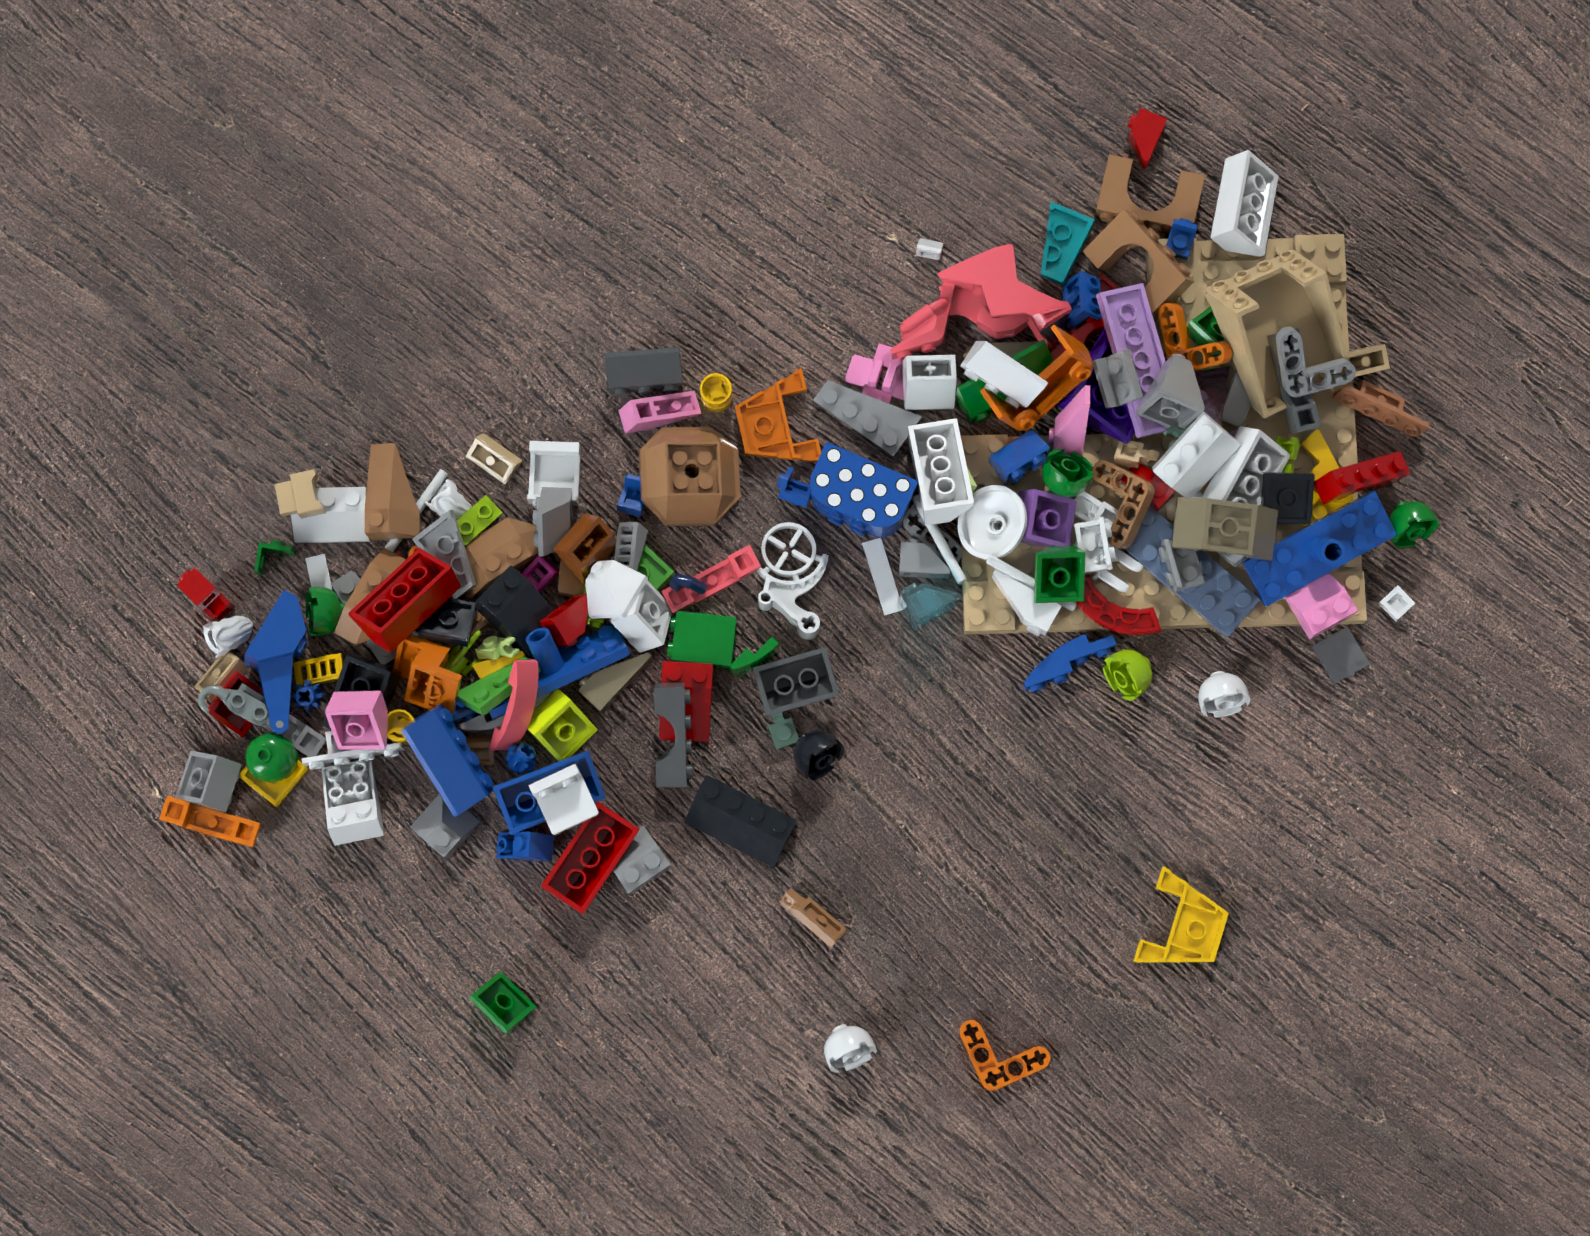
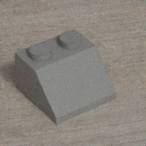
M190 751L175 798L209 809L226 812L232 801V793L239 779L242 764L217 755Z
M644 826L639 828V832L613 869V872L630 896L672 868Z

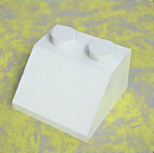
M647 580L625 618H611V622L639 653L664 645L672 611L667 601Z

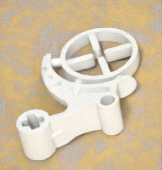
M781 523L772 527L762 541L761 555L766 567L764 569L759 568L756 571L765 580L763 591L758 596V607L762 611H768L772 607L775 608L792 625L797 627V633L801 638L811 640L818 635L820 619L815 613L807 612L795 604V599L810 591L820 581L825 572L829 555H816L815 540L805 527L797 523ZM782 529L797 530L790 541V548H794L802 534L808 538L812 547L811 558L795 549L791 553L793 557L805 563V566L795 571L780 570L788 557V552L786 551L775 566L770 563L765 552L767 541L781 550L786 549L785 543L772 536L775 532ZM814 560L820 562L810 575L799 579V575L805 573L812 566ZM771 571L782 577H793V581L780 580L768 573ZM809 622L813 624L808 629L804 628V624L807 625Z

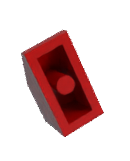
M1143 108L1139 109L1137 115L1132 114L1127 127L1131 129L1129 139L1141 168L1146 169L1165 128L1167 118Z
M1139 464L1138 468L1131 467L1128 470L1153 484L1155 493L1149 506L1155 511L1159 512L1174 496L1176 491L1150 468ZM1126 475L1120 479L1124 485L1127 484ZM1140 488L1139 492L1143 495L1145 490Z
M587 593L572 596L539 621L543 628H547L550 631L557 647L565 646V648L574 645L578 642V637L585 632L588 614Z

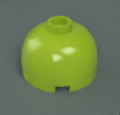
M1123 649L1104 660L1107 664L1103 667L1105 678L1114 692L1119 689L1124 694L1121 698L1132 701L1148 690L1152 681V670L1147 657L1135 650Z

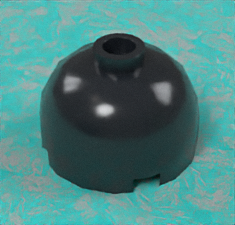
M818 730L805 733L798 739L794 750L795 766L807 780L808 777L811 780H817L834 768L831 764L836 758L840 761L845 750L844 745L829 732Z

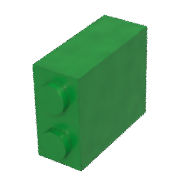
M677 611L676 618H671L670 632L674 633L673 642L668 643L667 657H671L672 662L713 664L714 669L730 670V665L733 663L737 617Z

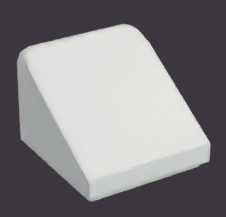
M920 238L917 244L916 255L940 260L943 243Z

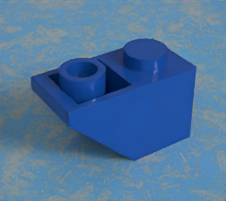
M536 832L499 833L496 858L552 861L554 835Z

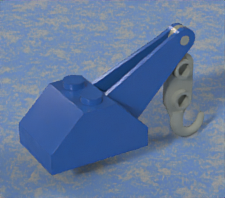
M283 590L245 652L244 664L259 672L265 704L243 691L224 689L220 686L211 685L204 688L198 697V704L205 713L209 712V708L205 705V698L210 694H214L220 697L231 712L256 726L269 725L271 731L278 735H284L288 731L292 664L295 657L301 658L306 650V643L308 641L305 639L306 627L298 598L295 595Z

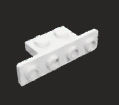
M327 731L325 735L328 754L302 758L301 760L304 766H309L310 770L324 768V764L332 762L338 766L349 764V760L359 758V761L374 760L375 755L384 754V757H395L399 755L400 751H405V747L399 742L387 744L386 749L338 750L332 731Z

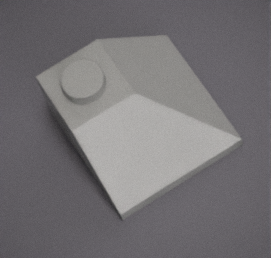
M439 793L410 828L446 860H449L481 822L468 810L454 817Z

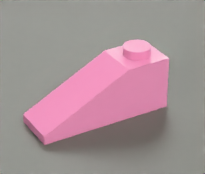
M1085 385L1055 418L1054 428H1049L1048 443H1053V450L1065 449L1064 453L1071 455L1072 452L1083 455L1090 407L1089 385Z
M695 391L630 400L618 410L625 434L650 430L701 414Z

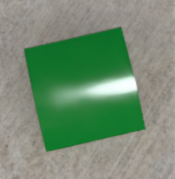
M771 637L755 654L746 648L730 665L731 674L734 677L744 675L753 671L754 667L764 665L780 651L779 643Z

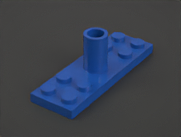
M1372 490L1275 543L1272 561L1248 558L1242 561V564L1263 605L1267 607L1395 537L1397 534L1376 491Z
M613 624L604 626L588 636L578 638V642L568 648L562 647L558 649L547 628L536 629L526 637V642L534 659L538 661V666L541 670L538 673L536 699L630 655L619 630ZM510 696L489 712L492 719L506 713Z

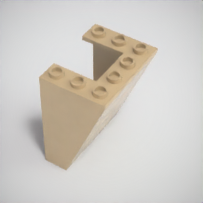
M1294 249L1283 251L1278 257L1261 261L1257 266L1249 270L1239 271L1233 277L1216 281L1211 287L1204 289L1224 340L1231 346L1232 359L1253 409L1264 418L1287 408L1286 404L1279 399L1281 395L1267 339L1268 335L1276 334L1280 329L1287 326L1294 329L1298 328L1302 337L1306 368L1340 358L1349 360L1327 273ZM1343 367L1342 372H1340L1339 374L1343 375L1344 370H1346L1347 368ZM1317 373L1313 378V382L1320 379L1323 380L1325 373ZM1269 405H1275V406H1273V407H1271V408H1267V407H1266V406H1269Z

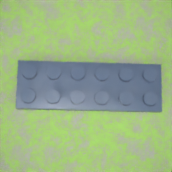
M1149 506L1133 543L1127 549L1122 550L1142 564L1144 569L1223 636L1228 638L1261 599L1203 550L1196 551L1205 584L1174 592L1173 586L1169 587L1166 580L1167 564L1166 562L1162 563L1159 555V548L1162 547L1163 540H1172L1174 526ZM1120 533L1118 538L1122 541L1124 536Z

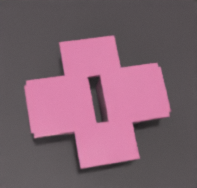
M879 343L874 359L856 354L852 356L845 382L863 387L862 394L890 404L892 397L904 401L903 360L899 361L898 358L892 360L890 351L892 347ZM886 367L888 369L882 384V390L876 389L882 369Z

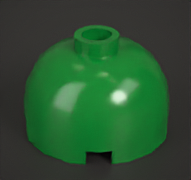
M1065 449L1052 450L1047 455L1042 470L1044 484L1055 495L1061 497L1078 496L1087 489L1093 478L1092 464L1079 453L1072 452L1070 455L1064 453Z
M1400 502L1394 507V511L1389 516V520L1397 534L1391 540L1397 548L1404 549L1417 545L1413 540L1420 537L1426 540L1439 526L1435 513L1422 502Z
M308 587L309 592H306L305 612L306 618H309V622H312V625L307 626L309 636L320 637L329 635L335 631L345 603H340L338 595L331 589L326 587Z
M270 732L261 734L251 741L246 750L245 760L247 768L254 777L263 782L278 783L292 775L297 766L298 754L295 751L293 742L289 738Z

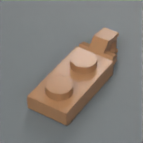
M792 888L780 900V903L795 918L830 948L847 931L842 924L810 897L806 899L800 896Z

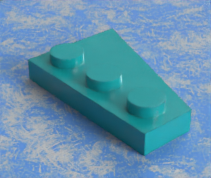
M1050 202L1041 277L1064 286L1095 225V219Z

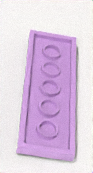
M1141 283L1100 292L1096 295L1112 354L1122 350H1130L1144 397L1166 361L1144 284ZM1143 398L1127 404L1137 438L1162 433L1168 428L1135 414Z

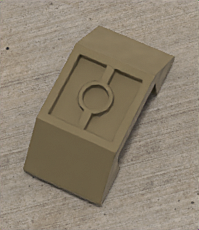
M1178 497L1171 548L1192 551L1207 550L1272 561L1278 510L1255 504L1217 499Z

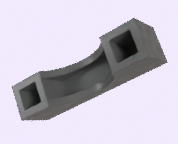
M1277 333L1268 335L1267 339L1281 399L1287 407L1284 409L1289 433H1298L1321 427L1316 402L1312 399L1311 395L1292 397L1284 390L1276 344ZM1289 335L1288 340H1286L1285 342L1289 345L1290 349H1293L1290 346V339L1293 337ZM1293 356L1289 358L1286 366H1295L1298 362V357ZM1291 375L1294 378V385L1291 387L1294 389L1299 382L1295 375Z
M655 683L654 713L666 718L671 723L675 732V742L672 748L656 759V787H687L688 779H692V764H687V755H692V741L687 739V730H691V715H686V705H690L691 697L690 690L685 689V683Z

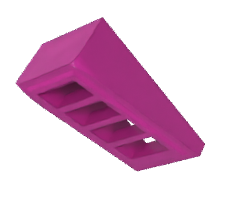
M538 555L521 574L540 593L558 576L560 570L546 556ZM541 565L548 571L547 574L539 568ZM534 572L542 579L540 582L532 575Z

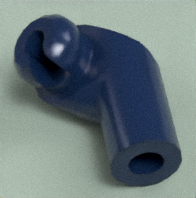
M682 574L673 575L672 580L669 582V586L675 591H680L682 586L699 594H704L707 590L705 582Z

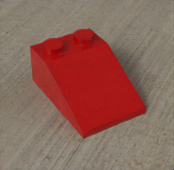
M663 661L661 683H685V689L690 690L691 703L686 705V715H691V730H687V739H691L692 742L709 743L714 680L713 664ZM660 715L659 740L675 741V732L671 723Z

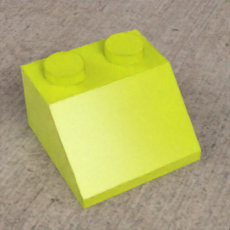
M556 689L533 711L527 728L557 761L571 757L598 730L559 689Z

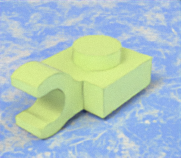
M490 636L484 639L483 644L475 649L479 659H497L500 656L512 658L520 652L519 649L512 648L511 644L515 641V638L512 636L507 638Z

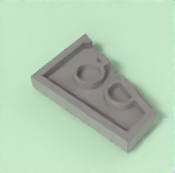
M449 510L412 540L418 548L453 568L461 587L452 595V598L459 599L476 586V582L454 511Z

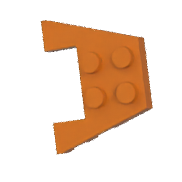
M802 368L735 406L746 456L806 462L818 461L821 455L818 439L792 443L782 397L807 392Z

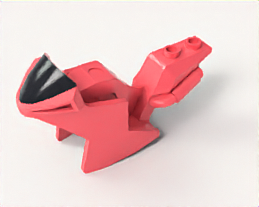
M1012 244L994 247L938 273V277L943 280L942 286L939 287L941 291L939 299L929 305L926 304L901 322L900 334L902 341L890 349L892 360L898 358L899 361H902L906 356H912L913 353L920 351L922 353H929L936 350V346H940L944 342L949 317L953 315L966 317L977 324L978 329L997 340L1014 337L1025 328H1029L1037 341L1044 339L1048 349H1052L1059 339L1051 327L1056 325L1065 331L1072 308L1069 302L1050 297L1017 279L1014 246Z

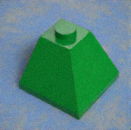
M1051 546L1037 552L1034 603L1084 601L1086 552L1077 546Z

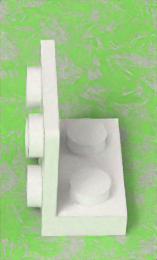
M576 764L528 785L553 835L559 834L599 814Z

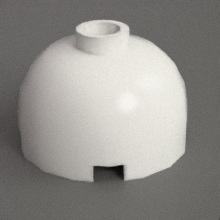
M1223 671L1212 673L1199 689V706L1204 716H1208L1207 712L1213 713L1214 717L1229 716L1242 710L1241 705L1245 702L1247 706L1250 704V696L1245 683L1238 676Z
M846 1024L834 1028L833 1033L828 1037L824 1045L827 1064L830 1071L838 1073V1068L845 1067L846 1071L859 1067L872 1058L870 1055L872 1051L875 1054L877 1052L876 1046L867 1031L863 1028L847 1026Z

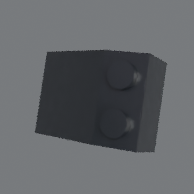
M512 565L477 599L475 609L506 637H514L515 641L513 643L529 658L533 655L526 642L527 635L536 629L543 628L539 621L554 611L535 587Z
M346 655L334 692L381 691L388 708L395 694L402 671L360 655ZM326 717L323 726L331 729Z

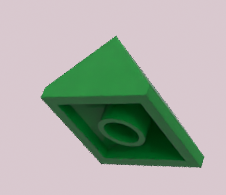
M1211 306L1188 323V336L1198 346L1225 341ZM1221 350L1212 352L1213 357L1221 355Z
M501 971L469 997L506 1035H510L536 1008Z

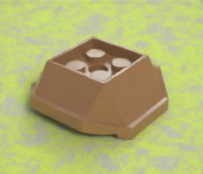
M662 427L639 450L641 501L658 517L664 526H714L741 497L738 448L711 427ZM685 469H693L696 477L689 478L685 474Z

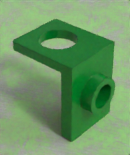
M271 540L270 544L259 542L254 572L258 576H263L266 553L296 556L295 549L291 546H285L284 542Z

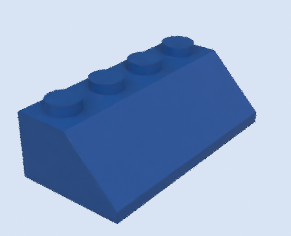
M442 703L418 716L401 730L454 817L469 809L494 790L490 776L484 773L479 765L477 755L470 750L466 744L465 735L457 729L453 722L452 714L448 709L444 708Z
M589 750L493 786L510 834L546 821L528 785L573 764H576L594 803L606 798Z

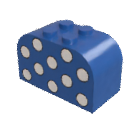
M826 442L810 478V493L813 506L819 513L829 517V522L841 526L843 523L851 527L850 530L858 535L864 536L866 533L878 538L891 536L901 528L918 488L917 480Z

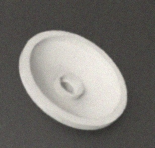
M1000 485L983 487L973 493L974 506L959 515L958 535L964 548L972 555L985 560L990 555H993L999 559L1011 553L1021 542L1027 526V512L1022 499L1013 490ZM1002 523L1001 529L998 530L999 524Z

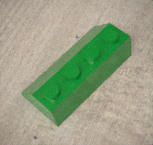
M1044 339L1011 357L1036 375H1039L1053 362ZM971 379L957 387L956 401L970 424L975 421L979 424L990 417V413L993 412L980 392L986 385L980 379H977V381ZM999 392L996 395L1003 400L1007 398Z

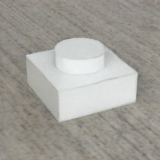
M1397 585L1378 604L1397 621L1415 602Z

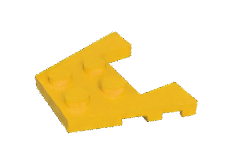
M1316 429L1301 443V447L1318 463L1309 472L1315 474L1314 481L1331 470L1339 468L1320 430ZM1314 486L1311 523L1348 504L1354 498V495L1351 494L1341 500L1323 505Z
M1162 866L1155 889L1180 897L1166 946L1163 947L1140 939L1133 962H1214L1229 913L1208 897L1199 893L1183 879L1177 877L1168 868Z

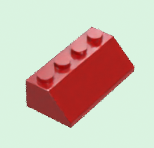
M418 548L356 605L348 615L375 644L391 653L449 599L461 585L450 565Z
M598 801L595 805L599 814L583 822L541 885V888L581 914L585 913L640 830Z

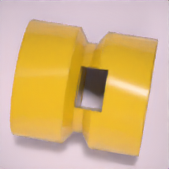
M713 373L701 381L700 394L704 407L715 413L727 410L733 400L732 386L729 379L723 374Z
M400 709L388 713L387 738L393 743L401 742L404 747L408 746L409 743L401 730L415 718L409 712Z

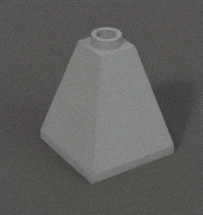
M1173 354L1164 362L1136 409L1135 414L1168 428L1177 427L1182 430L1203 413L1205 406L1192 362L1186 360L1185 356L1181 354Z

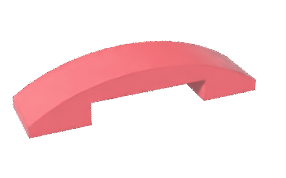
M749 544L729 555L727 559L693 576L707 584V590L704 594H699L682 586L680 591H675L668 587L661 592L674 614L727 589L761 568V565Z
M535 659L514 660L508 680L513 689L502 726H495L489 746L491 751L508 750L512 744L517 746L528 728L534 711L538 689V661Z

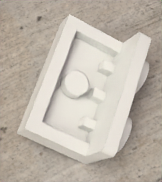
M1101 516L1098 517V520L1074 524L1078 548L1086 552L1085 574L1113 569L1112 562L1117 560L1114 546L1109 547L1108 537H1112L1110 522L1105 523L1104 517Z

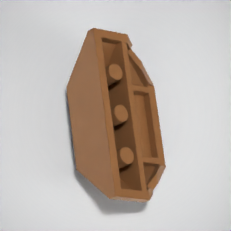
M507 517L479 534L465 546L476 586L467 592L470 600L485 592L510 565L517 571H520L530 565L539 555L538 546H534L536 525Z
M384 548L370 562L345 604L334 634L356 646L371 640L350 618L348 613L406 559Z

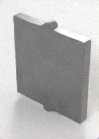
M1348 626L1333 635L1328 634L1327 638L1312 646L1333 685L1348 676L1353 677L1355 672L1370 665Z

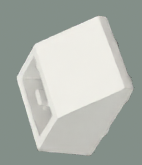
M955 355L906 356L902 362L905 410L954 409L957 380Z

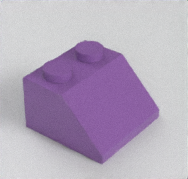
M1037 489L1019 491L1018 495L1022 499L1027 512V526L1021 543L1041 547L1070 546L1077 500Z

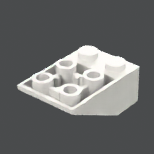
M358 760L345 765H333L322 768L327 829L334 846L384 836L372 760Z

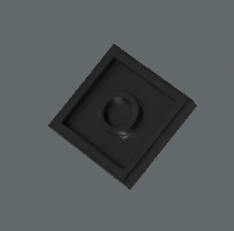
M1263 472L1261 506L1278 510V524H1311L1315 474Z
M453 598L447 599L420 625L418 638L468 647L477 612L475 609L476 603Z

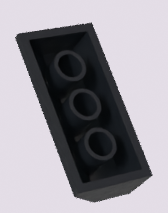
M706 775L694 797L684 823L775 868L797 825V820Z

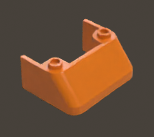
M1053 325L1051 329L1066 351L1038 375L1047 381L1048 384L1027 408L1019 406L1016 409L985 388L980 390L997 417L1016 430L1027 431L1031 429L1042 416L1082 381L1088 379L1093 370L1090 352L1085 345L1056 325Z

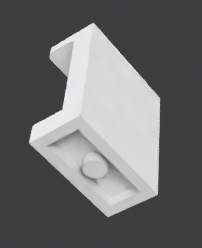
M530 441L528 503L533 504L535 508L536 497H540L542 487L572 488V506H578L581 463L580 443Z

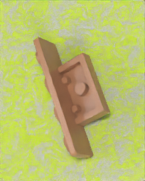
M1365 380L1358 383L1357 389L1344 385L1333 393V399L1341 402L1342 405L1354 408L1366 416H1371L1383 422L1387 426L1403 431L1408 436L1417 437L1429 427V423L1403 411L1405 399Z

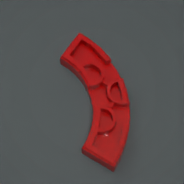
M1090 575L1085 576L1084 601L1076 603L1077 607L1093 622L1108 630L1127 635H1148L1161 632L1154 607L1131 609L1117 606L1108 601L1098 591Z

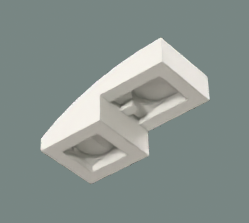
M1085 491L1074 498V500H1077L1074 517L1087 522L1098 520V517L1103 516L1105 523L1110 522V526H1112L1119 510L1105 501L1100 502Z

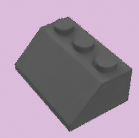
M679 347L604 353L608 390L615 397H625L629 393L639 392L640 395H651L653 391L661 390L664 393H676L678 389H683Z
M826 647L753 668L766 716L840 696Z

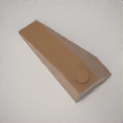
M395 443L373 444L370 447L365 499V534L372 541L414 538L421 532V514L408 482L398 448Z

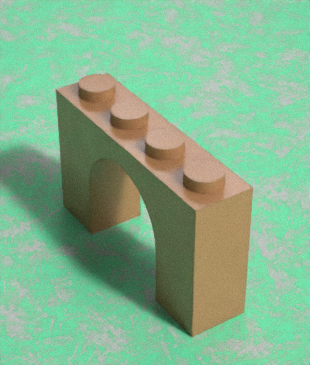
M1109 154L1095 217L1110 223L1123 209L1131 212L1135 210L1144 218L1143 224L1147 229L1151 228L1156 233H1170L1174 219L1184 218L1192 221L1194 224L1205 175L1181 170L1173 201L1161 210L1147 211L1136 206L1128 194L1127 185L1133 159Z
M1123 209L1083 252L1098 269L1108 271L1128 250L1134 247H1144L1153 260V275L1146 285L1145 291L1155 322L1159 318L1158 312L1161 305L1175 302L1195 281L1189 276L1191 271L1183 263L1179 264L1174 259L1175 253L1168 246L1165 245L1163 247L1158 241L1160 239L1159 235L1153 229H1147L1143 224L1144 218L1135 210L1131 212Z

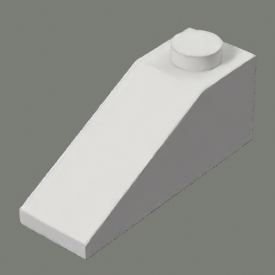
M995 569L992 579L1022 623L1027 626L1026 629L1034 635L1039 636L1042 634L1046 636L1062 606L1058 603H1034L1033 589Z

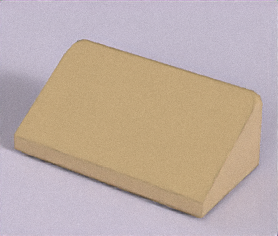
M481 434L475 438L465 456L504 484L509 481L522 463L519 457L486 434Z
M229 651L226 655L215 660L194 688L201 692L204 688L211 685L224 687L235 671L244 675L249 666L245 665L242 660ZM210 694L207 696V698L211 701H213L216 697V695Z

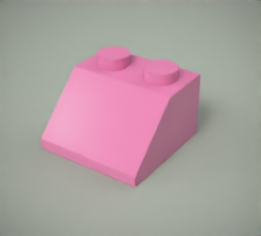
M1330 573L1284 597L1309 640L1351 618L1358 611L1346 589Z
M334 692L325 710V714L338 750L386 749L388 710L382 692Z

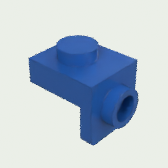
M789 466L786 474L781 473L777 487L781 489L778 498L791 502L794 505L807 507L811 499L810 485L791 479L794 468Z
M626 474L624 488L617 504V511L641 517L645 504L641 501L640 476Z

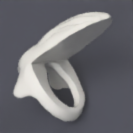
M446 479V482L437 490L431 503L424 501L440 517L449 510H453L456 520L472 508V505L466 501L464 496L457 492L456 484L449 479Z
M236 615L231 618H224L219 622H209L203 626L205 640L210 649L217 654L215 658L226 655L231 649H235L240 644L248 641L253 630V622L249 618Z

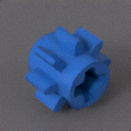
M306 680L304 686L301 684L295 685L298 691L291 697L296 698V708L305 706L306 712L312 711V704L314 707H321L319 700L325 696L319 689L321 684L311 685V680ZM307 691H309V692L311 693V694L309 695L310 700H307V699H306V697H307V695H308V694H307Z
M520 742L517 746L512 744L506 751L508 755L505 757V760L513 772L523 774L525 770L530 772L536 765L534 762L537 759L535 750L527 743Z

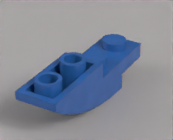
M1085 634L1060 646L1042 660L1031 672L1023 684L1024 692L1031 690V693H1035L1046 688L1044 684L1052 681L1055 684H1060L1069 680L1068 676L1072 674L1071 664L1073 663L1076 667L1089 662V657L1097 655L1098 658L1110 655L1112 653L1111 649H1114L1116 646L1113 635L1089 643Z

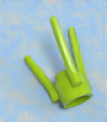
M477 630L469 639L468 647H463L460 652H458L461 647L459 645L452 649L446 665L449 671L457 674L462 673L466 676L474 669L472 665L487 660L477 659L466 666L469 661L464 657V654L481 634L480 630Z

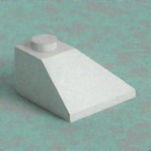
M615 560L597 561L591 567V572L585 580L589 617L591 619L625 618L648 578Z

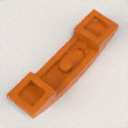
M171 796L166 797L159 817L161 821L254 848L261 827L259 822L219 812Z

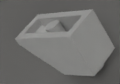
M907 539L906 542H901L900 577L949 579L950 569L926 543H921V540Z

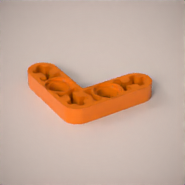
M1177 302L1161 305L1158 316L1167 360L1173 354H1181L1192 362L1194 371L1225 364L1230 361L1232 349L1225 341L1191 348L1182 306ZM1174 332H1177L1179 335V343L1177 345L1173 342L1172 336ZM1221 350V355L1213 357L1212 352ZM1198 351L1203 354L1204 360L1202 364H1199L1196 358Z
M965 1021L960 1027V1038L982 1086L987 1090L994 1091L1044 1069L1050 1063L1049 1051L1041 1046L1031 1048L998 1063L986 1035L977 1021ZM969 1024L972 1028L977 1027L978 1029L975 1033L977 1041L980 1038L984 1041V1043L977 1044L972 1049L968 1046V1044L973 1043L971 1037H965L964 1032L967 1030L966 1026ZM978 1048H984L988 1051L989 1058L984 1063H979L974 1058V1052ZM1035 1051H1038L1039 1054L1044 1053L1046 1058L1043 1059V1065L1035 1062L1030 1065L1032 1070L1027 1071V1065L1022 1056L1026 1055L1027 1060L1035 1056ZM1012 1061L1020 1062L1023 1067V1071L1019 1076H1013L1008 1071V1065ZM1003 1066L1004 1073L1009 1078V1081L1004 1082V1077L996 1080V1086H993L991 1083L986 1084L987 1073L991 1072L993 1075L1001 1072L998 1067Z

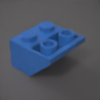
M1031 429L990 455L989 463L1005 486L1009 483L1015 485L1025 478L1024 474L1031 469L1035 472L1044 466L1050 447Z

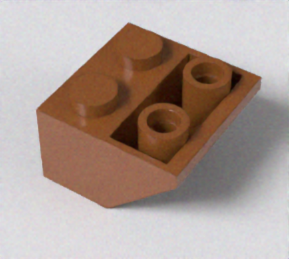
M585 513L553 547V550L580 582L585 584V580L591 572V567L597 561H606L616 549L614 533L599 516Z

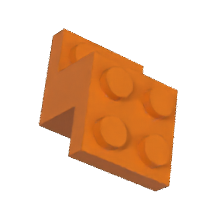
M412 634L398 645L394 669L402 671L400 677L408 679L405 701L428 710L442 703L444 708L448 709L453 716L462 675L446 669L450 648L418 638V636Z

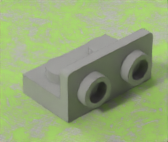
M1129 349L1092 361L1104 405L1107 409L1123 406L1143 398Z
M1163 540L1162 547L1159 548V555L1162 563L1166 562L1168 571L1165 572L1169 587L1173 586L1174 592L1204 585L1205 582L1196 551L1171 548L1172 540Z

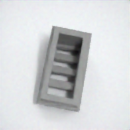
M620 522L617 531L614 560L623 565L624 562H629V565L625 566L637 571L648 530L638 522Z

